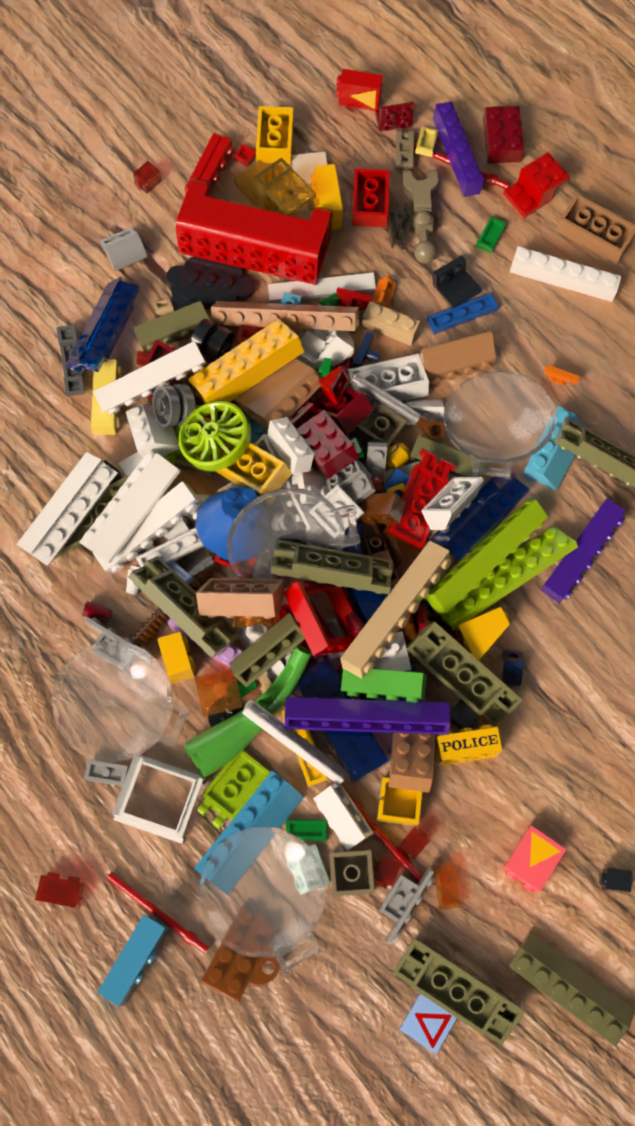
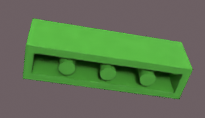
M343 668L341 691L347 692V696L351 697L367 694L366 698L378 699L380 695L386 696V700L398 701L399 697L406 698L407 702L418 703L419 699L425 700L427 675L416 672L373 669L370 674H366L361 679Z

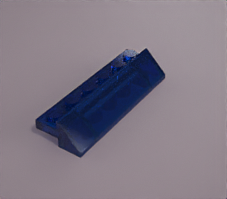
M121 277L106 285L65 364V368L83 372L84 369L99 372L103 362L107 363L134 309L133 302L140 291L139 285L124 282Z
M497 472L479 490L477 496L460 513V516L455 518L446 530H438L429 541L449 550L450 554L461 561L499 525L530 489L515 478L517 473Z

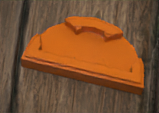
M548 364L545 367L544 374H547L549 376L548 379L554 383L565 385V382H572V385L580 380V376Z

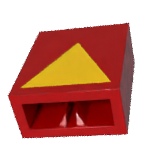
M342 68L341 76L338 75L336 86H339L336 91V97L339 98L338 105L372 111L379 110L383 75Z

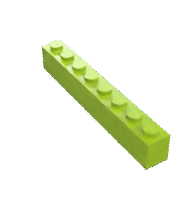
M536 499L524 501L430 589L426 599L436 613L448 614L455 609V605L466 599L468 593L472 589L477 588L484 577L491 575L497 565L504 563L507 559L506 557L519 548L518 545L528 540L534 530L543 526V522L548 516Z

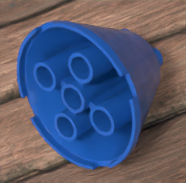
M235 487L217 492L202 503L196 516L197 535L206 549L209 548L218 557L230 561L248 560L259 555L266 547L265 537L272 535L273 529L270 527V513L252 488Z

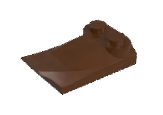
M387 525L383 533L389 554L400 580L424 547L419 549L388 533L387 530L390 525Z

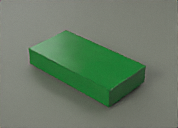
M491 216L476 243V247L492 253L507 223Z
M286 819V841H327V820Z

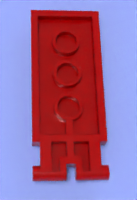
M424 448L419 452V455L422 456L419 464L414 465L401 496L406 504L400 523H391L387 530L388 533L419 549L424 547L430 532V528L422 514V509L449 483L450 480L447 479L450 471L453 472L456 466L443 458L436 462L437 455Z

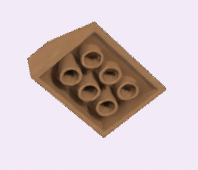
M295 358L233 401L268 433L270 420L284 417L290 419L321 388L317 381L322 377L313 368Z

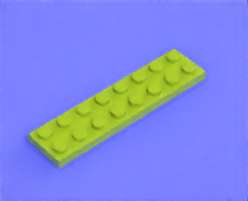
M552 526L507 556L506 561L497 565L491 575L484 577L481 580V584L477 588L472 589L466 599L458 602L452 612L448 614L436 613L434 610L433 613L454 631L458 625L469 621L578 548L577 542Z

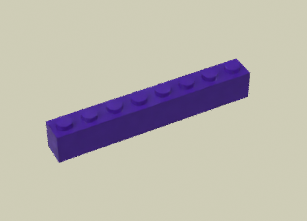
M286 697L285 729L449 734V703L439 701H418V703L401 700Z

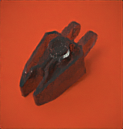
M394 202V209L388 213L389 242L391 247L394 248V243L398 239L399 233L401 249H403L408 240L413 214L409 211V203H405L404 210H398L399 204Z

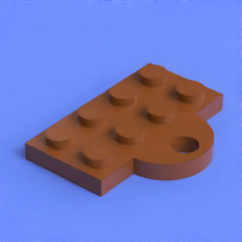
M241 906L206 970L201 983L239 1003L248 984L260 987L271 983L277 976L280 968L279 955L275 948L269 944L278 925ZM264 964H271L274 972L272 974H265L262 966Z

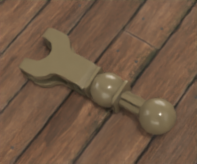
M403 170L402 192L412 202V226L415 230L414 236L419 237V244L415 247L414 255L420 263H431L437 253L435 245L430 242L429 238L432 236L434 219L431 215V197L437 192V170H429L428 177L421 181L413 178L410 170Z

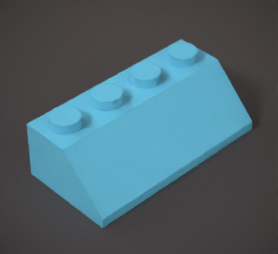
M560 406L557 407L523 473L524 476L557 491L575 456L572 452L565 451L554 443L560 426L566 417L586 428L575 413Z

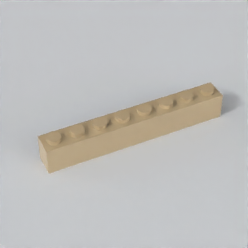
M431 541L427 543L340 658L342 668L361 679L366 674L371 673L374 663L378 658L383 657L386 647L396 639L397 632L400 628L406 626L409 616L417 611L419 603L428 596L432 585L437 584L441 573L449 568L451 564L449 550Z

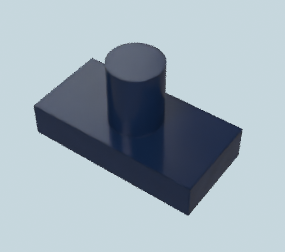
M366 332L353 362V368L363 366L365 359L378 363L381 353L370 349L373 343L372 333Z

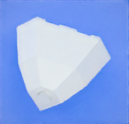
M305 329V331H300L298 335L304 353L296 357V359L313 369H319V366L324 363V358H331L332 366L352 356L355 351L354 341L347 331Z

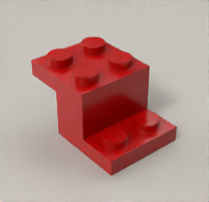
M547 152L520 170L518 181L506 188L503 195L522 217L526 218L551 202L555 189L569 181L570 175Z

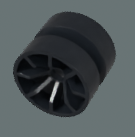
M204 318L194 330L190 343L195 341L203 358L205 357L206 362L211 364L231 350L235 334L225 327L218 329L216 323Z

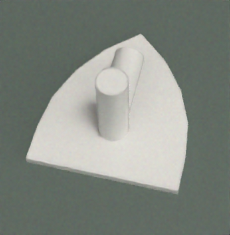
M397 632L396 639L393 643H389L383 657L378 658L374 663V668L393 671L411 670L403 632Z

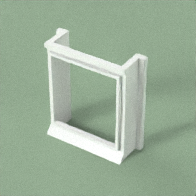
M139 754L138 756L134 755L112 812L115 815L113 820L183 844L186 826L201 785L204 786L206 777L202 778L195 773ZM142 765L193 782L176 830L125 813Z

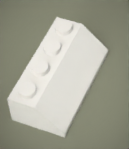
M419 354L348 369L350 381L353 375L357 374L356 376L359 378L363 377L399 401L428 396L429 380ZM350 383L351 389L363 392L370 405L374 404L375 398L357 388L355 383Z

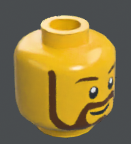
M394 442L388 447L385 467L389 470L391 468H400L408 462L410 452L403 443Z

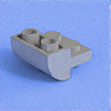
M132 227L100 240L101 247L115 271L147 258L141 239Z
M358 459L331 478H325L330 491L339 485L357 505L376 491L371 482L373 479L371 474Z

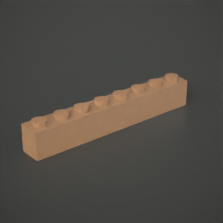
M216 301L211 307L212 322L217 325L267 327L272 322L280 319L286 326L293 329L356 331L359 326V307Z

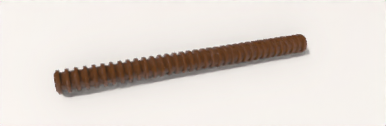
M277 494L269 504L262 500L270 514L272 513L271 510H275V506H278L280 502ZM210 552V556L205 557L206 560L201 562V566L198 565V569H194L193 574H189L194 579L189 584L194 591H198V587H202V583L207 582L206 579L211 577V573L214 574V570H218L219 565H222L214 561L216 553ZM156 609V613H152V617L143 623L144 626H140L139 631H135V635L130 636L131 640L140 649L144 648L143 645L148 644V640H152V636L161 630L160 627H164L165 622L169 621L170 617L161 609Z

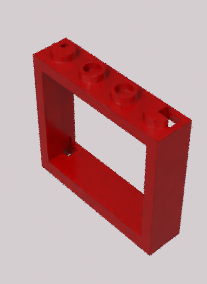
M296 580L292 582L290 587L283 591L313 656L345 652L354 641L345 617L351 612H355L358 615L345 588L334 584L317 583L311 580L304 582ZM327 593L347 637L327 638L307 594Z

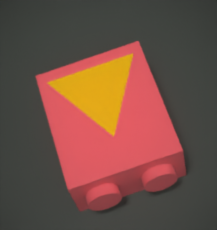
M530 826L521 837L502 869L506 871L505 875L514 881L518 879L524 883L522 886L529 892H540L566 849L533 826Z

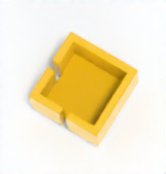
M181 632L157 638L171 683L175 684L194 678L193 672L197 670L192 655L188 656L191 650L187 637H182Z
M382 777L379 799L383 800H380L378 803L376 821L418 826L422 792L390 788L389 778Z

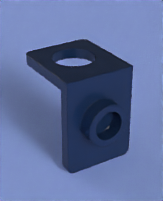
M502 651L504 661L502 682L506 685L520 686L524 668L522 653Z

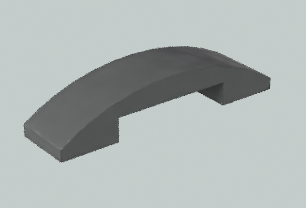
M75 324L56 327L61 350L66 396L85 394L83 369Z

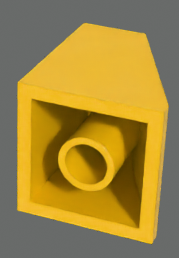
M499 607L458 625L456 629L457 642L481 661L509 627L510 618L506 611L503 612L502 608Z

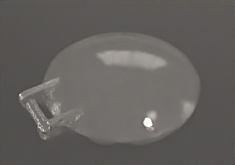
M507 371L483 373L481 377L466 380L460 384L459 389L450 395L444 409V425L448 437L460 451L474 458L472 476H498L509 480L511 479L513 462L528 458L541 450L552 437L557 420L555 403L541 384L534 383L525 375ZM480 462L506 464V469L480 467Z
M301 488L278 489L259 496L242 509L230 528L227 539V554L233 571L242 579H285V591L292 582L299 579L271 573L276 539L342 551L343 547L359 544L360 535L357 533L355 517L357 514L356 506L347 505L335 508L332 503L320 494ZM348 517L349 535H345L343 518Z
M120 641L96 643L82 649L63 666L55 681L52 692L53 719L59 733L75 751L87 758L101 762H120L132 759L134 755L139 756L149 750L157 741L176 748L178 745L177 739L185 719L191 712V710L173 703L171 684L161 664L144 649ZM175 710L179 712L170 738H167L164 734Z
M273 827L248 828L231 835L218 845L203 869L199 889L201 911L207 926L215 937L228 948L246 956L262 958L275 956L285 975L291 972V968L313 954L321 953L322 950L313 937L312 932L322 916L326 899V886L321 865L308 845L295 835ZM305 941H309L310 947L291 959L284 960L283 955Z

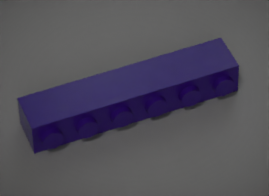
M452 101L438 103L435 105L433 121L463 197L479 195L484 179Z
M607 498L576 540L578 548L564 556L541 588V591L558 603L562 599L567 600L573 592L570 589L572 585L575 584L577 586L584 577L581 575L584 569L588 571L594 563L591 560L593 556H599L605 548L602 546L605 540L609 542L615 534L612 531L615 526L619 528L625 520L622 516L626 510Z

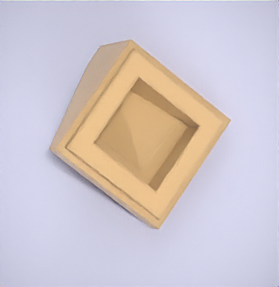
M170 298L153 302L156 314L166 315L174 312Z

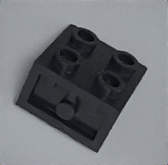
M462 255L432 272L433 287L452 308H456L482 292V288L466 272V259Z

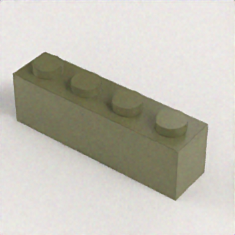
M201 301L136 326L134 331L145 354L150 352L156 339L169 346L177 340L190 337L201 320L204 318L209 320V317Z
M419 435L409 459L411 463L420 461L422 456L419 455V452L424 448L437 455L436 462L443 458L456 465L453 472L450 471L449 474L463 477H483L488 465V461H485L480 456L474 457L464 450H456L448 444L437 443L427 436L421 437Z
M291 613L287 614L229 663L233 675L245 687L249 686L305 639L296 618Z

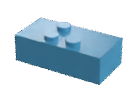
M143 915L97 993L119 1007L124 1006L136 985L144 977L147 966L153 965L159 954L156 951L169 928L153 918Z

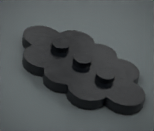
M191 257L186 260L184 266H173L167 272L168 284L178 287L180 297L186 301L197 299L203 305L212 306L216 301L236 302L237 299H247L254 293L253 281L248 277L242 276V269L236 266Z

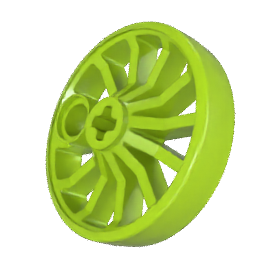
M226 401L210 402L198 407L186 418L179 433V447L184 457L195 467L205 471L222 470L233 465L246 452L251 439V428L245 414L238 406ZM218 411H224L220 420H218ZM232 413L236 414V416L229 420ZM211 414V422L207 423L204 417ZM198 421L202 422V424L204 425L203 428L200 424L197 423ZM240 422H243V425L241 427L234 428ZM242 435L240 440L231 438L234 436ZM224 443L234 445L236 447L230 452L228 448L224 445ZM197 445L191 451H188V447ZM219 446H221V448L227 454L221 459L219 453ZM213 451V461L207 462ZM202 453L200 459H198V460L194 459L195 457H197L199 454Z

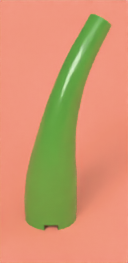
M297 645L278 678L254 702L275 717L286 702V697L291 695L299 682L312 652L305 647ZM243 710L184 743V748L189 758L192 759L195 769L202 778L213 774L232 761L263 730V728L242 714Z

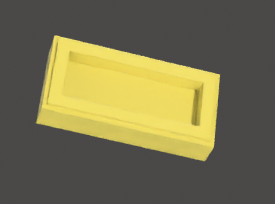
M422 127L415 153L432 157L438 131Z

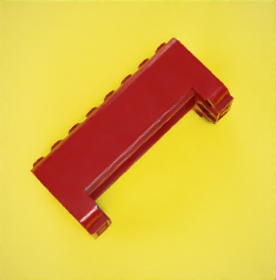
M197 178L191 180L176 220L177 244L180 254L317 285L330 243L333 210L317 207L312 211L310 220H305L211 198L212 186H210V181Z

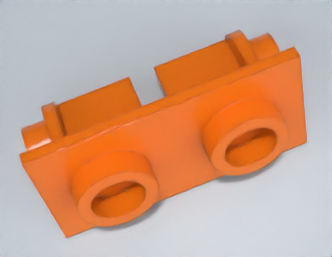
M386 275L384 278L379 279L372 302L389 308L396 283L392 282L390 276Z

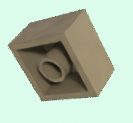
M376 400L372 405L374 410L356 426L352 436L365 445L372 439H380L387 443V447H389L400 434L407 420Z
M371 850L329 853L332 897L370 895L375 893Z

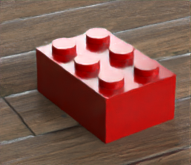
M355 168L352 226L387 227L390 170Z

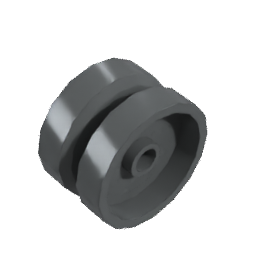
M175 384L173 386L162 385L156 387L152 398V408L157 423L164 428L183 425L186 418L195 410L194 395L188 385Z

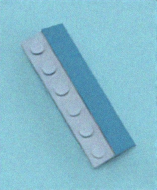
M271 771L194 869L224 894L228 895L304 797L291 784L274 771Z

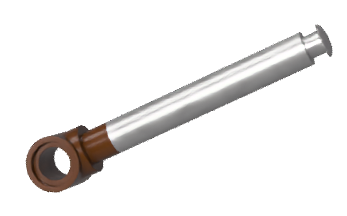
M354 374L351 378L350 383H355L357 388L421 427V431L428 437L438 440L445 435L446 428L442 422L432 417L426 418L363 377L359 378L356 376L357 374ZM433 425L439 426V431L436 434L431 433Z

